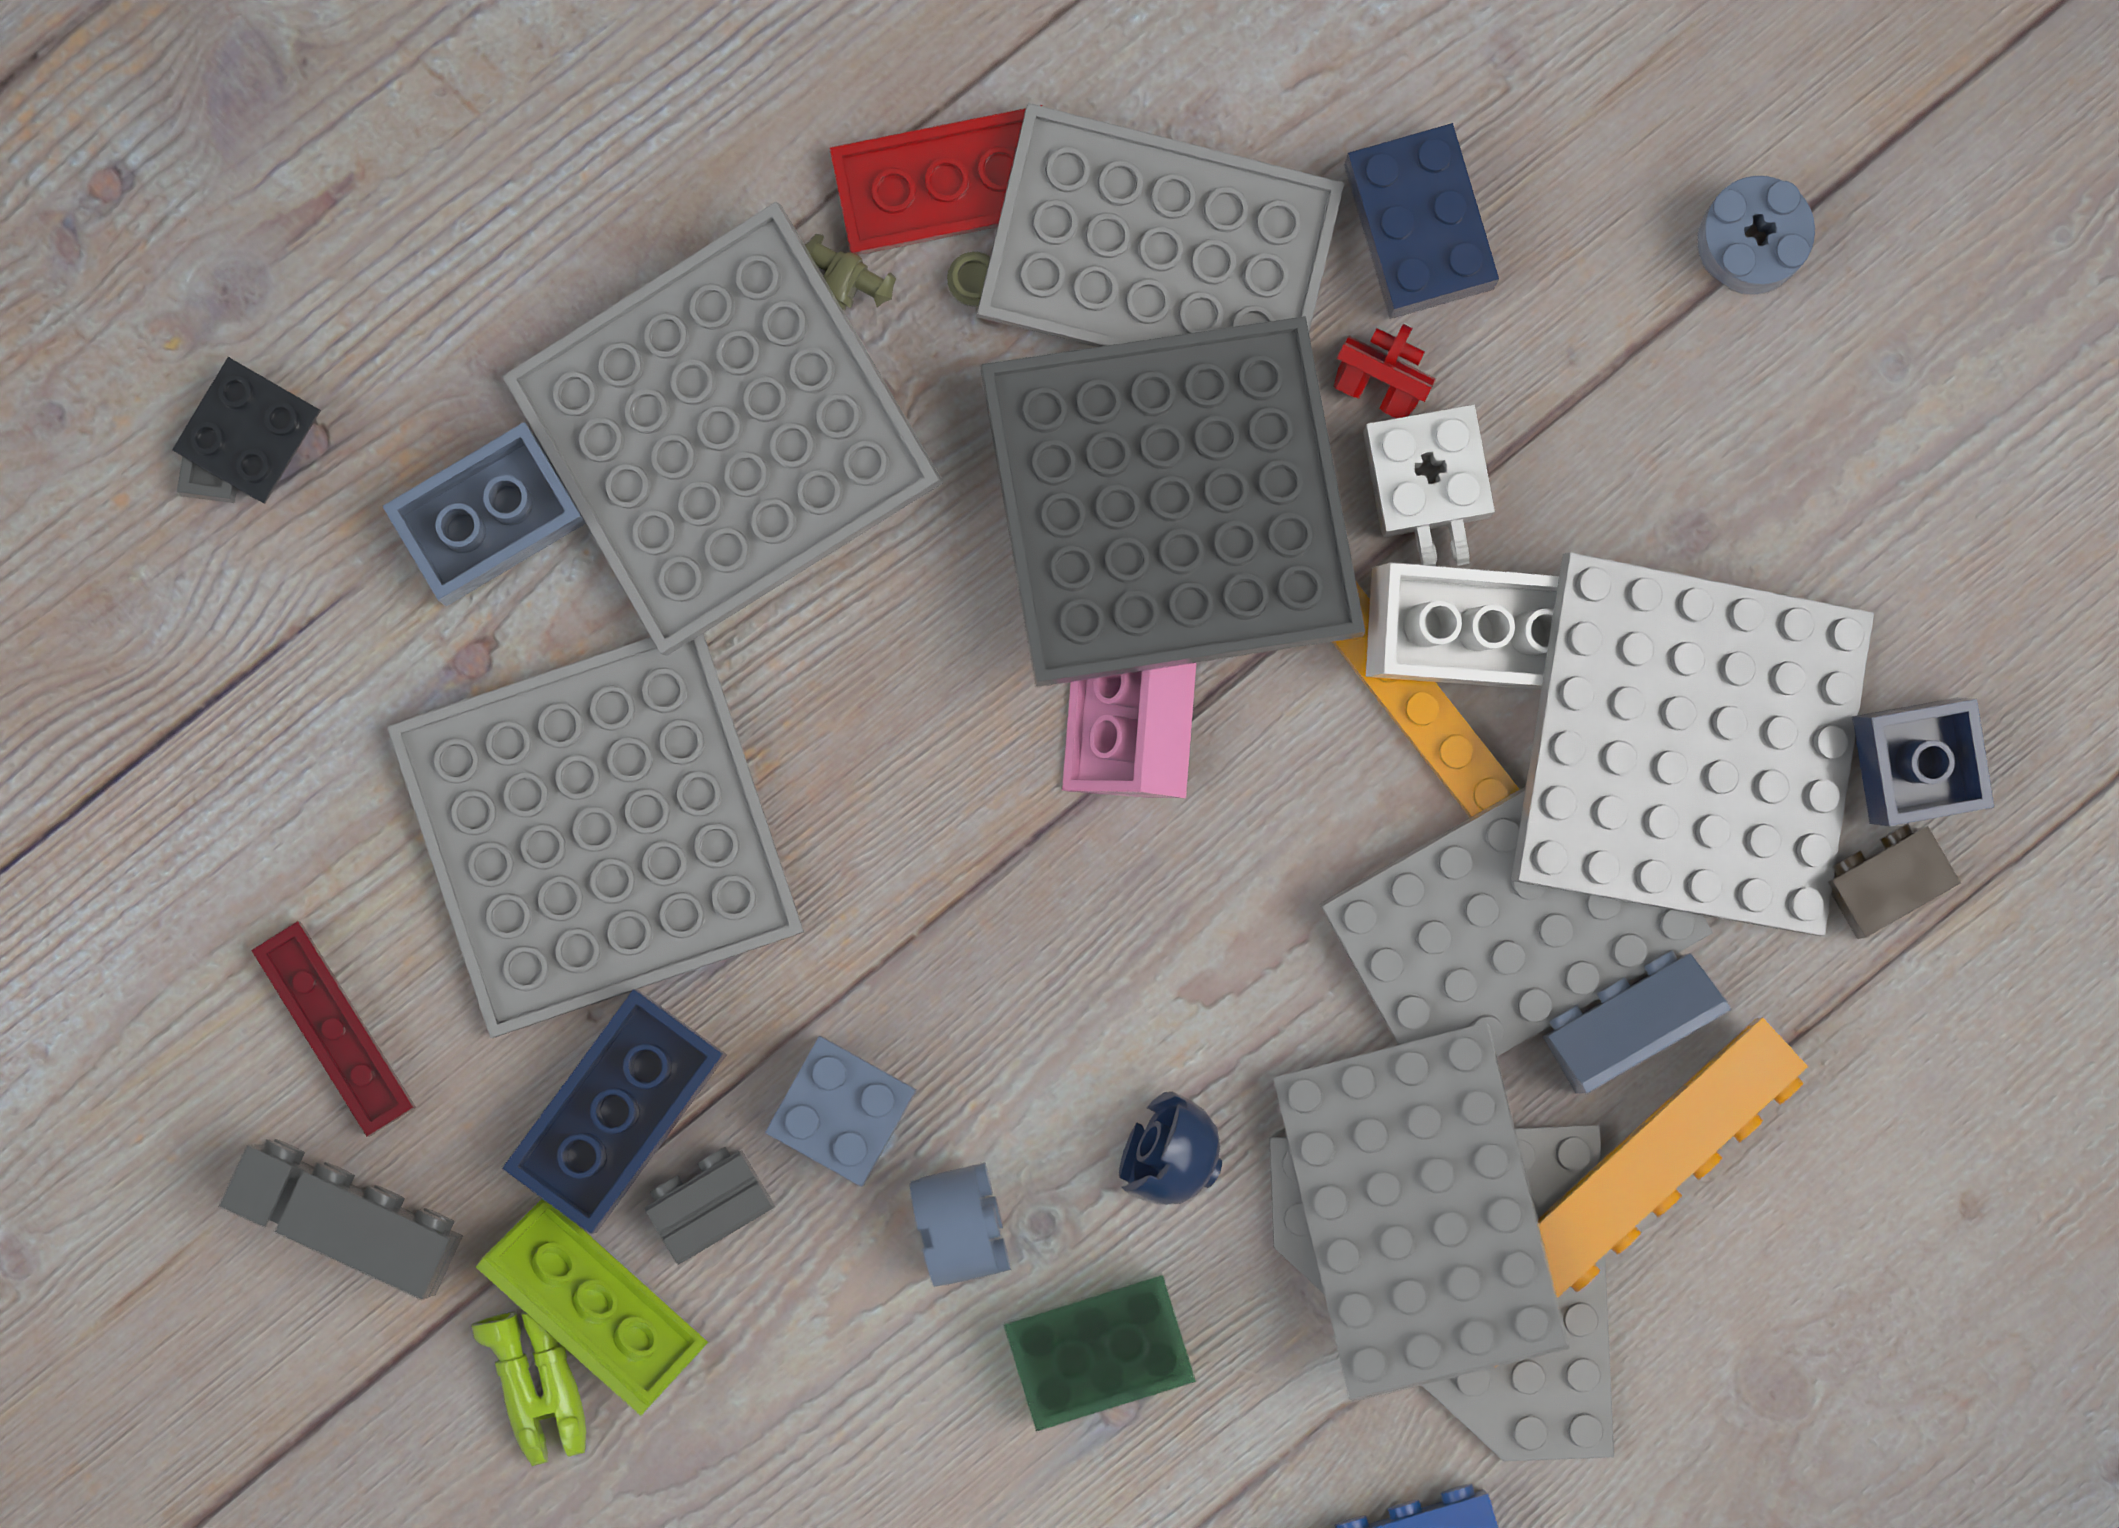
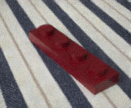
M295 922L251 950L366 1137L372 1136L416 1108L302 922Z

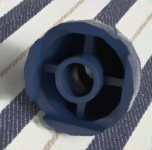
M1164 1092L1147 1107V1109L1155 1112V1114L1150 1119L1146 1129L1144 1130L1143 1125L1136 1122L1122 1153L1119 1178L1128 1182L1127 1185L1122 1186L1125 1192L1144 1201L1157 1205L1181 1204L1196 1196L1204 1187H1211L1217 1180L1222 1168V1159L1219 1158L1220 1139L1218 1128L1204 1109L1175 1092Z

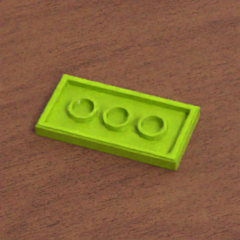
M541 1199L476 1266L480 1272L640 1416L645 1413L708 1344L707 1340L586 1231L544 1199Z

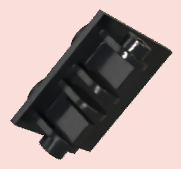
M227 357L172 450L238 488V490L265 504L321 410L232 358Z

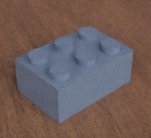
M525 422L382 506L436 598L446 607L586 524L557 472Z

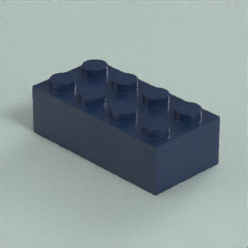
M633 989L502 1169L590 1234L597 1233L727 1054L643 992Z

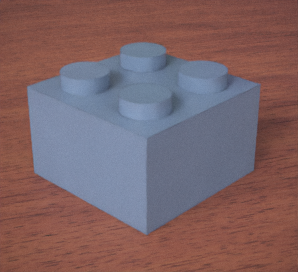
M819 1036L765 1133L862 1187L873 1171L917 1089L828 1039Z

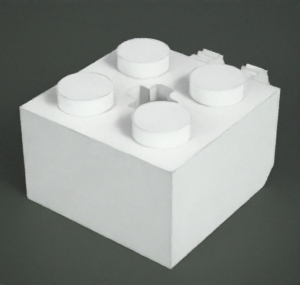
M1475 405L1366 424L1363 437L1383 538L1415 532L1421 565L1436 566L1437 553L1435 545L1432 543L1430 529L1448 526L1451 537V553L1457 566L1470 564L1464 523L1489 519L1495 513ZM1422 460H1430L1433 466L1440 467L1442 473H1439L1436 477L1437 483L1428 484L1426 476H1416L1415 468H1420L1423 463Z

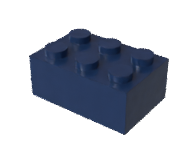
M1453 123L1347 154L1344 164L1390 319L1494 290L1499 281V276Z

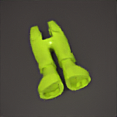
M525 1311L521 1313L526 1332L534 1349L532 1354L535 1365L538 1367L543 1389V1396L541 1397L535 1391L528 1369L530 1366L527 1355L522 1350L521 1327L517 1312L491 1316L471 1324L474 1339L479 1344L489 1347L499 1359L495 1362L497 1375L501 1378L507 1414L514 1436L532 1466L548 1462L546 1438L540 1420L556 1417L560 1439L566 1455L571 1457L585 1453V1416L576 1381L566 1360L568 1357L566 1348L559 1344L554 1337Z

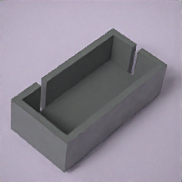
M266 1139L264 1144L247 1145L219 1207L262 1227H266L269 1220L278 1224L275 1233L420 1300L436 1296L463 1235L451 1230L455 1222L454 1220L428 1208H424V1210L418 1209L416 1213H413L401 1207L405 1200L404 1197L378 1185H374V1188L367 1186L366 1190H363L351 1184L355 1177L354 1174L331 1163L325 1162L324 1165L316 1163L315 1167L302 1161L305 1154L304 1151L281 1140L275 1139L271 1141Z

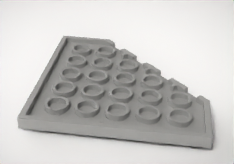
M1600 1125L1515 1128L1538 1219L1601 1161ZM1269 1137L1273 1247L1324 1294L1288 1138ZM1605 1255L1595 1263L1601 1271L1590 1283L1577 1293L1570 1286L1557 1298L1570 1348L1422 1385L1503 1461L1614 1457Z

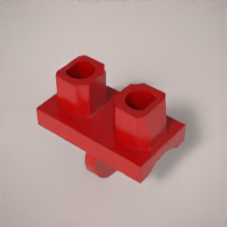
M1403 323L1396 337L1376 328L1370 340L1371 343L1389 351L1388 354L1349 335L1337 356L1341 363L1338 367L1333 387L1351 397L1359 399L1370 377L1373 376L1390 385L1379 409L1397 419L1408 417L1416 408L1419 400L1426 401L1436 378L1398 360V357H1401L1418 366L1425 351L1406 342L1413 328Z

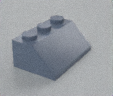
M1673 950L1644 966L1648 976L1629 985L1624 977L1596 993L1601 1003L1582 1013L1579 1006L1576 1005L1549 1021L1554 1030L1544 1035L1543 1038L1576 1094L1591 1092L1732 1010L1724 996L1691 953L1677 958Z

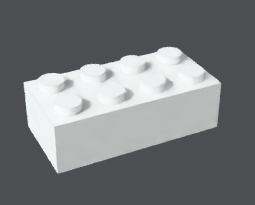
M1387 563L1372 567L1366 677L1541 690L1559 576Z

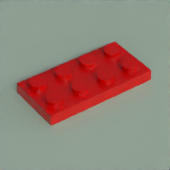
M1026 108L829 147L850 252L863 255L997 228Z

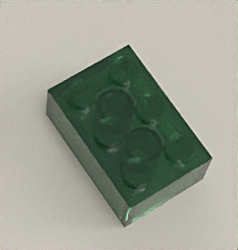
M1162 1273L1017 1317L1003 1323L1036 1432L1196 1382Z

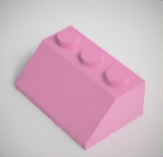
M1196 663L1071 682L1062 791L1144 798H1186Z

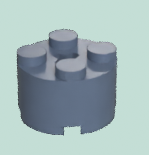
M1769 176L1742 178L1723 189L1704 214L1697 235L1699 256L1709 274L1729 287V289L1749 295L1767 293L1779 288L1788 281L1807 260L1814 243L1815 222L1810 206L1793 183ZM1751 225H1755L1758 232H1765L1767 236L1760 246L1757 245L1754 237L1746 238L1745 236Z
M986 1163L937 1173L911 1181L910 1193L917 1229L921 1232L925 1248L922 1250L934 1287L947 1286L1011 1270L1004 1238L995 1240V1238L1001 1237L1000 1229L1003 1228L996 1196L985 1198V1196L993 1194Z

